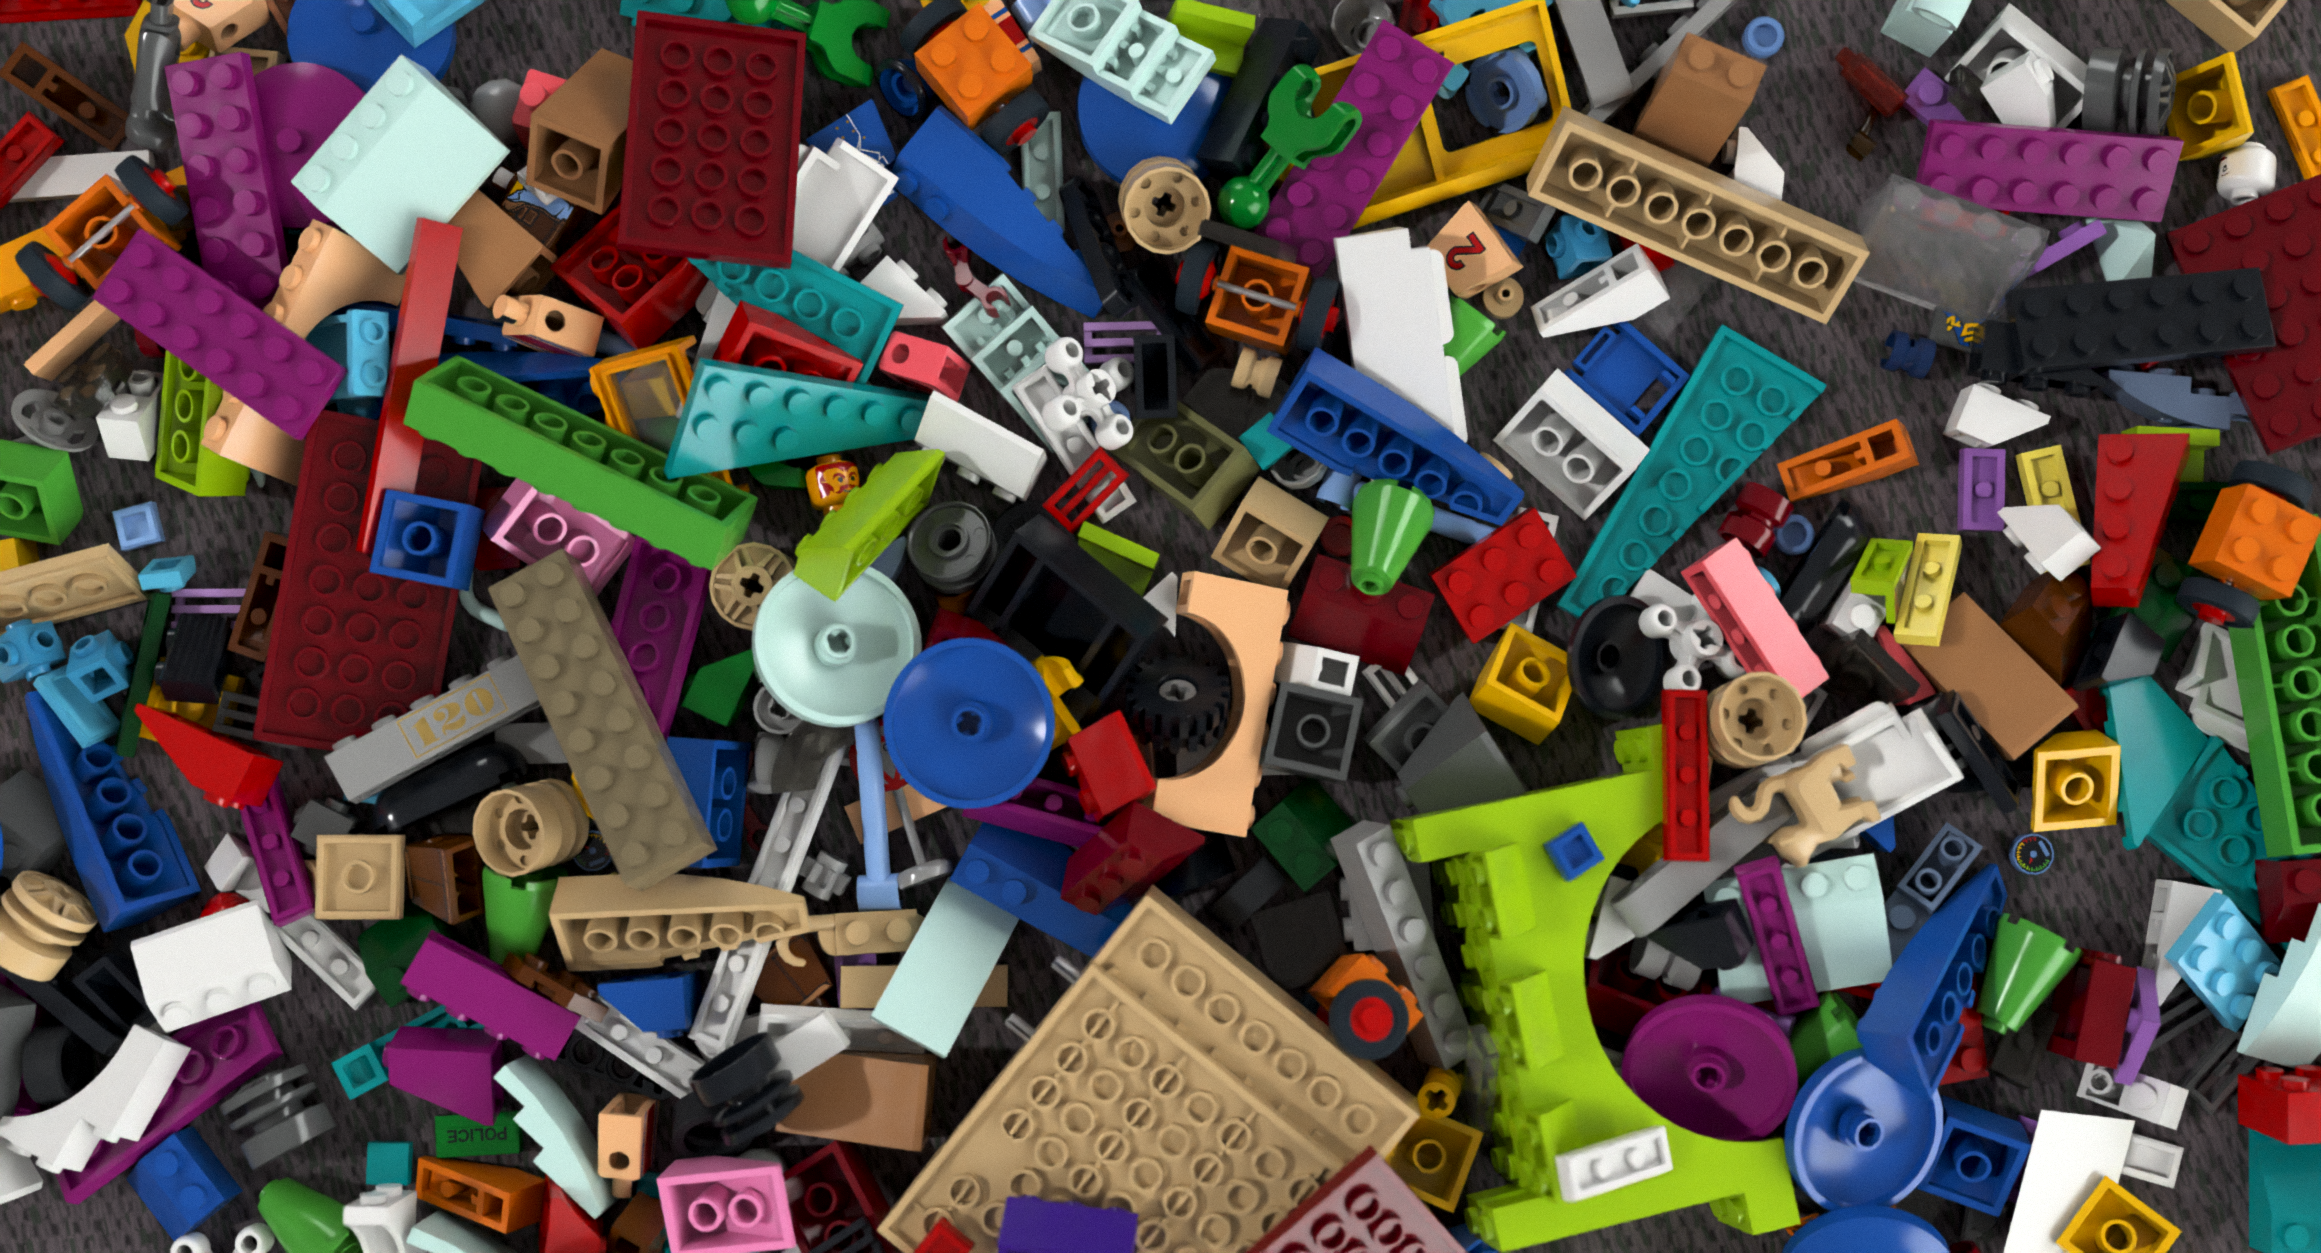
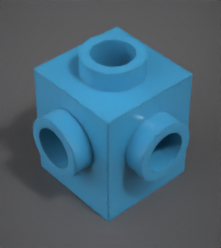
M1569 213L1560 216L1557 223L1545 236L1546 249L1549 256L1553 259L1559 280L1579 278L1605 263L1613 256L1609 246L1608 233L1604 228Z
M31 619L19 620L5 627L6 633L0 636V679L2 683L27 679L28 682L35 681L37 677L53 671L52 668L67 658L63 650L62 640L57 635L52 621L32 623Z
M109 629L95 636L87 635L70 647L66 676L93 704L130 687L132 665L135 661L134 654L128 644L124 641L119 642Z

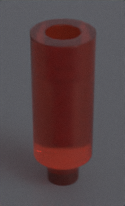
M1845 47L1836 55L1835 60L1844 67L1840 74L1886 118L1895 114L1908 100L1909 95L1863 52L1855 55L1848 47Z

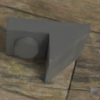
M1503 182L1490 185L1479 204V207L1493 225L1525 242L1531 241L1538 244L1557 209L1528 196V192Z

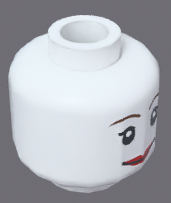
M2244 142L2243 145L2224 153L2218 162L2216 184L2218 194L2224 199L2231 201L2232 204L2239 206L2272 193L2276 182L2277 160L2275 154L2266 149L2263 144L2257 142Z

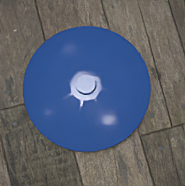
M295 0L287 26V43L293 62L313 63L335 70L357 84L366 94L400 55L426 68L440 82L451 64L457 40L456 24L454 22L414 48L367 0Z
M1208 72L1172 125L1125 101L1083 75L1077 91L1075 109L1077 127L1082 143L1095 164L1105 174L1120 184L1132 167L1144 159L1155 156L1178 159L1188 165L1201 181L1211 172L1196 158V155L1232 81L1228 76Z
M983 638L952 639L938 643L919 653L897 676L888 694L884 710L885 742L892 762L898 772L910 786L923 796L953 808L977 809L989 807L1004 802L1021 792L1043 768L1051 751L1055 735L1054 704L1041 674L1032 663L1016 650L1002 643Z
M1863 1047L1849 1050L1830 1059L1815 1071L1803 1085L1794 1100L1788 1116L1785 1130V1155L1790 1173L1795 1182L1807 1196L1830 1211L1863 1205L1891 1207L1900 1202L1923 1180L1937 1155L1943 1132V1108L1939 1092L1936 1089L1931 1101L1922 1100L1869 1063Z
M1863 1205L1837 1209L1809 1221L1793 1234L1784 1246L1782 1253H1951L1943 1236L1922 1218L1896 1208Z

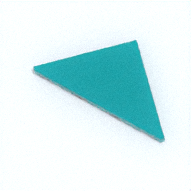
M2096 628L2092 629V631L2090 632L2091 640L2096 631ZM2151 676L2138 678L2123 684L2098 688L2099 696L2105 697L2108 721L2104 722L2105 734L2121 745L2117 811L2123 812L2126 837L2122 838V843L2126 850L2136 849L2140 846L2209 740Z

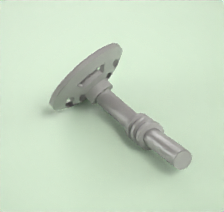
M29 389L19 393L12 402L11 414L13 420L21 431L27 435L12 440L14 442L48 447L54 450L80 452L90 448L98 437L99 432L96 421L88 417L81 410L77 401L64 394L47 389ZM34 404L37 411L31 415L30 419L23 416L22 409L27 405ZM51 405H52V406H55V407H58V408H60V409L66 411V412L69 413L71 416H73V417L76 419V421H73V420H72L67 414H65L64 412H62V411H60V410H58V409L52 408ZM73 434H84L83 440L77 444L72 445L67 442Z

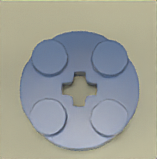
M1521 48L1503 49L1479 57L1469 69V73L1472 72L1470 76V84L1465 86L1467 104L1476 120L1486 128L1493 126L1501 130L1499 133L1504 134L1515 132L1530 124L1547 102V94L1543 88L1539 72L1528 59L1527 53ZM1501 82L1507 85L1510 98L1508 96H1500L1498 90L1502 87Z

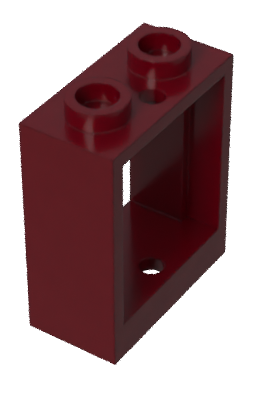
M2078 947L2083 952L2080 960L2055 988L2043 1049L2077 1061L2117 1070L2137 969L2121 965L2123 958L2121 956Z

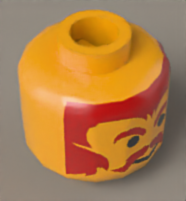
M840 454L825 455L817 458V466L812 467L805 474L810 503L815 510L823 511L824 516L833 509L838 512L849 492L855 486L861 488L856 464L851 461H842Z

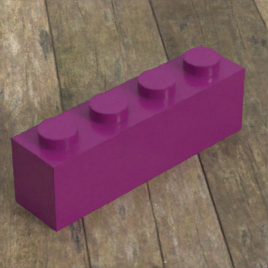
M1035 777L1021 792L1004 802L984 808L963 809L962 812L963 817L1078 848L1083 846L1118 814L1097 823L1093 814L1087 815L1080 803L1078 792L1082 791L1081 789Z
M432 929L401 981V984L407 986L406 991L411 996L424 1002H429L433 999L445 1005V1011L454 1018L461 1021H468L471 1018L484 1025V1031L490 1036L502 1041L510 1038L522 1044V1050L525 1053L539 1060H544L545 1057H548L555 1061L581 1018L580 1014L564 1008L552 1001L551 997L536 988L537 983H535L533 988H529L515 980L499 963Z

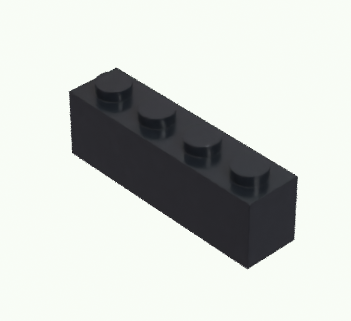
M1264 18L1196 155V158L1217 179L1230 180L1237 176H1249L1271 148L1260 137L1269 122V96L1292 67L1299 64L1312 66L1322 45L1302 20Z

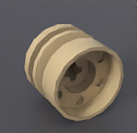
M1155 156L1144 159L1128 171L1120 184L1118 204L1122 219L1136 242L1151 252L1170 255L1185 251L1200 240L1209 225L1211 205L1208 192L1192 169L1176 158ZM1165 192L1171 203L1170 205L1163 204L1160 210H1157L1153 199L1154 197L1161 198Z
M756 542L737 545L712 570L709 582L711 601L722 618L736 627L753 631L755 617L764 598L781 578L795 569L797 562L770 545ZM750 580L753 582L759 580V584L764 586L761 594L756 592L752 594L753 591L747 588Z
M1750 672L1712 690L1708 694V754L1719 764L1733 769H1751L1791 753L1803 739L1807 726L1806 706L1798 690L1783 677L1770 672ZM1743 716L1742 722L1750 724L1749 730L1746 731L1745 725L1740 724L1738 718Z
M548 778L491 792L480 802L474 814L472 833L476 850L485 864L499 874L515 877L572 860L582 851L588 839L589 817L586 816L570 785L561 780Z
M22 871L12 882V887L1 896L0 966L26 979L40 982L51 981L71 957V946H78L86 938V933L97 924L98 919L91 902L79 891L55 877L37 871Z

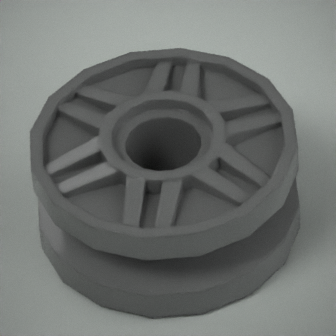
M945 501L925 510L916 518L908 531L906 544L910 561L917 569L920 578L931 589L944 594H962L979 587L998 560L1000 549L995 533L990 528L987 518L977 507L963 501ZM959 544L954 550L947 551L951 546Z

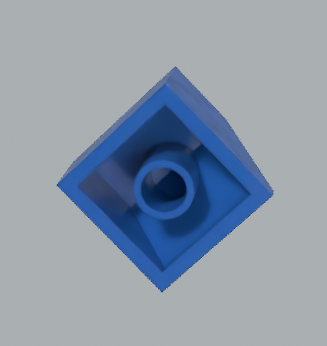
M386 489L369 572L469 591L485 510L468 504Z
M700 970L620 976L597 985L598 994L642 1032L657 1031V1038L659 1039L683 1036V1032L690 1031L702 1002Z
M1940 1094L1943 1108V1132L1940 1146L1933 1164L1916 1189L1999 1217L2032 1146L2021 1122Z
M193 1126L169 1136L139 1160L126 1178L173 1241H176L180 1236L193 1232L243 1191Z

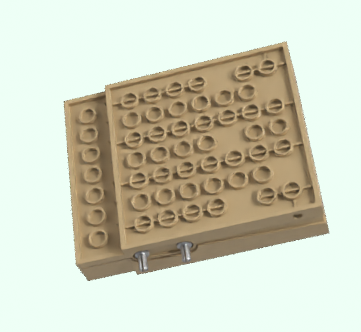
M1152 884L1082 971L1077 969L1063 956L1059 955L1056 957L1051 967L1072 984L1035 1029L1015 1013H1012L1007 1018L1005 1025L1025 1042L897 1199L877 1231L903 1253H912L942 1216L975 1243L970 1253H998L997 1243L1007 1196L1033 1195L1043 1201L1057 1203L1076 1201L1084 1204L1086 1207L1100 1209L1120 1207L1129 1213L1138 1214L1135 1253H1244L1370 1144L1385 1159L1420 1116L1418 1100L1371 1060L1357 1058L1345 1052L1333 1038L1329 1026Z

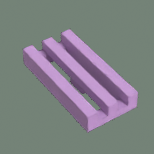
M1152 321L1084 323V364L1102 365L1115 357H1123L1131 364H1134V354L1093 355V348L1134 347L1133 338L1092 339V333L1157 331V335H1161V333Z
M179 589L173 591L172 597H175V605H172L171 613L175 614V621H171V628L177 627L182 613L238 614L241 605H185V598H244L246 589Z

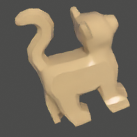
M1841 743L1817 753L1803 766L1793 767L1783 774L1768 777L1759 784L1753 806L1746 807L1738 796H1732L1729 799V809L1732 816L1738 822L1753 824L1760 822L1770 811L1773 794L1780 792L1784 794L1794 809L1799 823L1778 828L1762 842L1764 844H1772L1778 854L1788 860L1795 868L1806 866L1817 845L1838 838L1856 821L1861 819L1864 822H1876L1881 819L1875 802L1872 800L1862 801L1860 796H1855L1839 801L1832 784L1838 780L1848 783L1856 778L1854 773L1849 770L1850 767L1856 764V760L1848 744Z

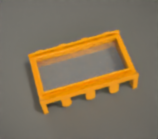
M691 335L605 358L589 368L591 388L594 394L600 398L606 414L605 424L669 455L695 371L693 372L685 352V350L697 343L695 336ZM728 469L708 473L733 485ZM748 483L735 486L747 493L750 491Z

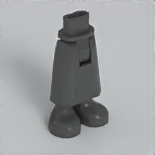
M174 0L151 1V10L143 18L138 37L135 79L130 96L132 104L125 124V135L135 144L151 149L163 150L172 148L174 146V134H177L173 110L170 108L172 104L164 68L167 65L178 64L180 58L181 33L178 28L180 18L173 14Z

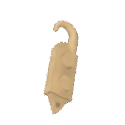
M917 909L809 915L811 923L810 932H817L821 948L831 956L906 952L925 917L917 914ZM791 937L777 939L776 947L778 954L786 963L799 967L806 965L805 959L794 956L789 950V940Z

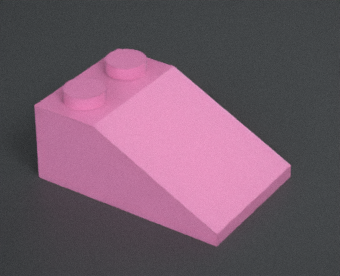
M518 478L514 480L483 520L482 530L490 540L528 565L563 548L580 561L596 596L599 595L632 552L636 538L628 531L614 528L608 521L598 516L576 510L570 503L554 495L538 492L534 489L533 485Z
M715 1155L677 1159L657 1178L671 1253H749L790 1249L796 1245L781 1163Z

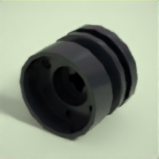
M767 1032L752 1035L730 1046L702 1065L689 1078V1084L703 1107H710L724 1102L712 1116V1122L715 1127L725 1126L720 1133L726 1145H736L768 1131L781 1122L804 1099V1093L798 1084L790 1085L794 1079L790 1070H782L769 1075L782 1058Z

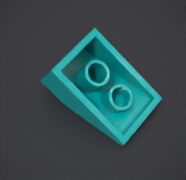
M2249 1128V1247L2262 1253H2321V1143L2288 1145Z

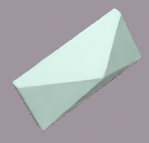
M2099 217L2085 218L2086 225L2100 219L2107 231L2106 234L2092 241L2106 281L2152 277L2156 234L2142 221Z

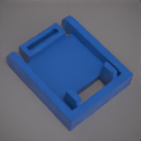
M1624 321L1611 324L1620 331L1618 335L1605 325L1572 362V365L1583 373L1581 377L1569 368L1563 373L1634 436L1638 437L1691 376L1629 322ZM1657 379L1668 389L1645 414L1633 404L1649 385Z

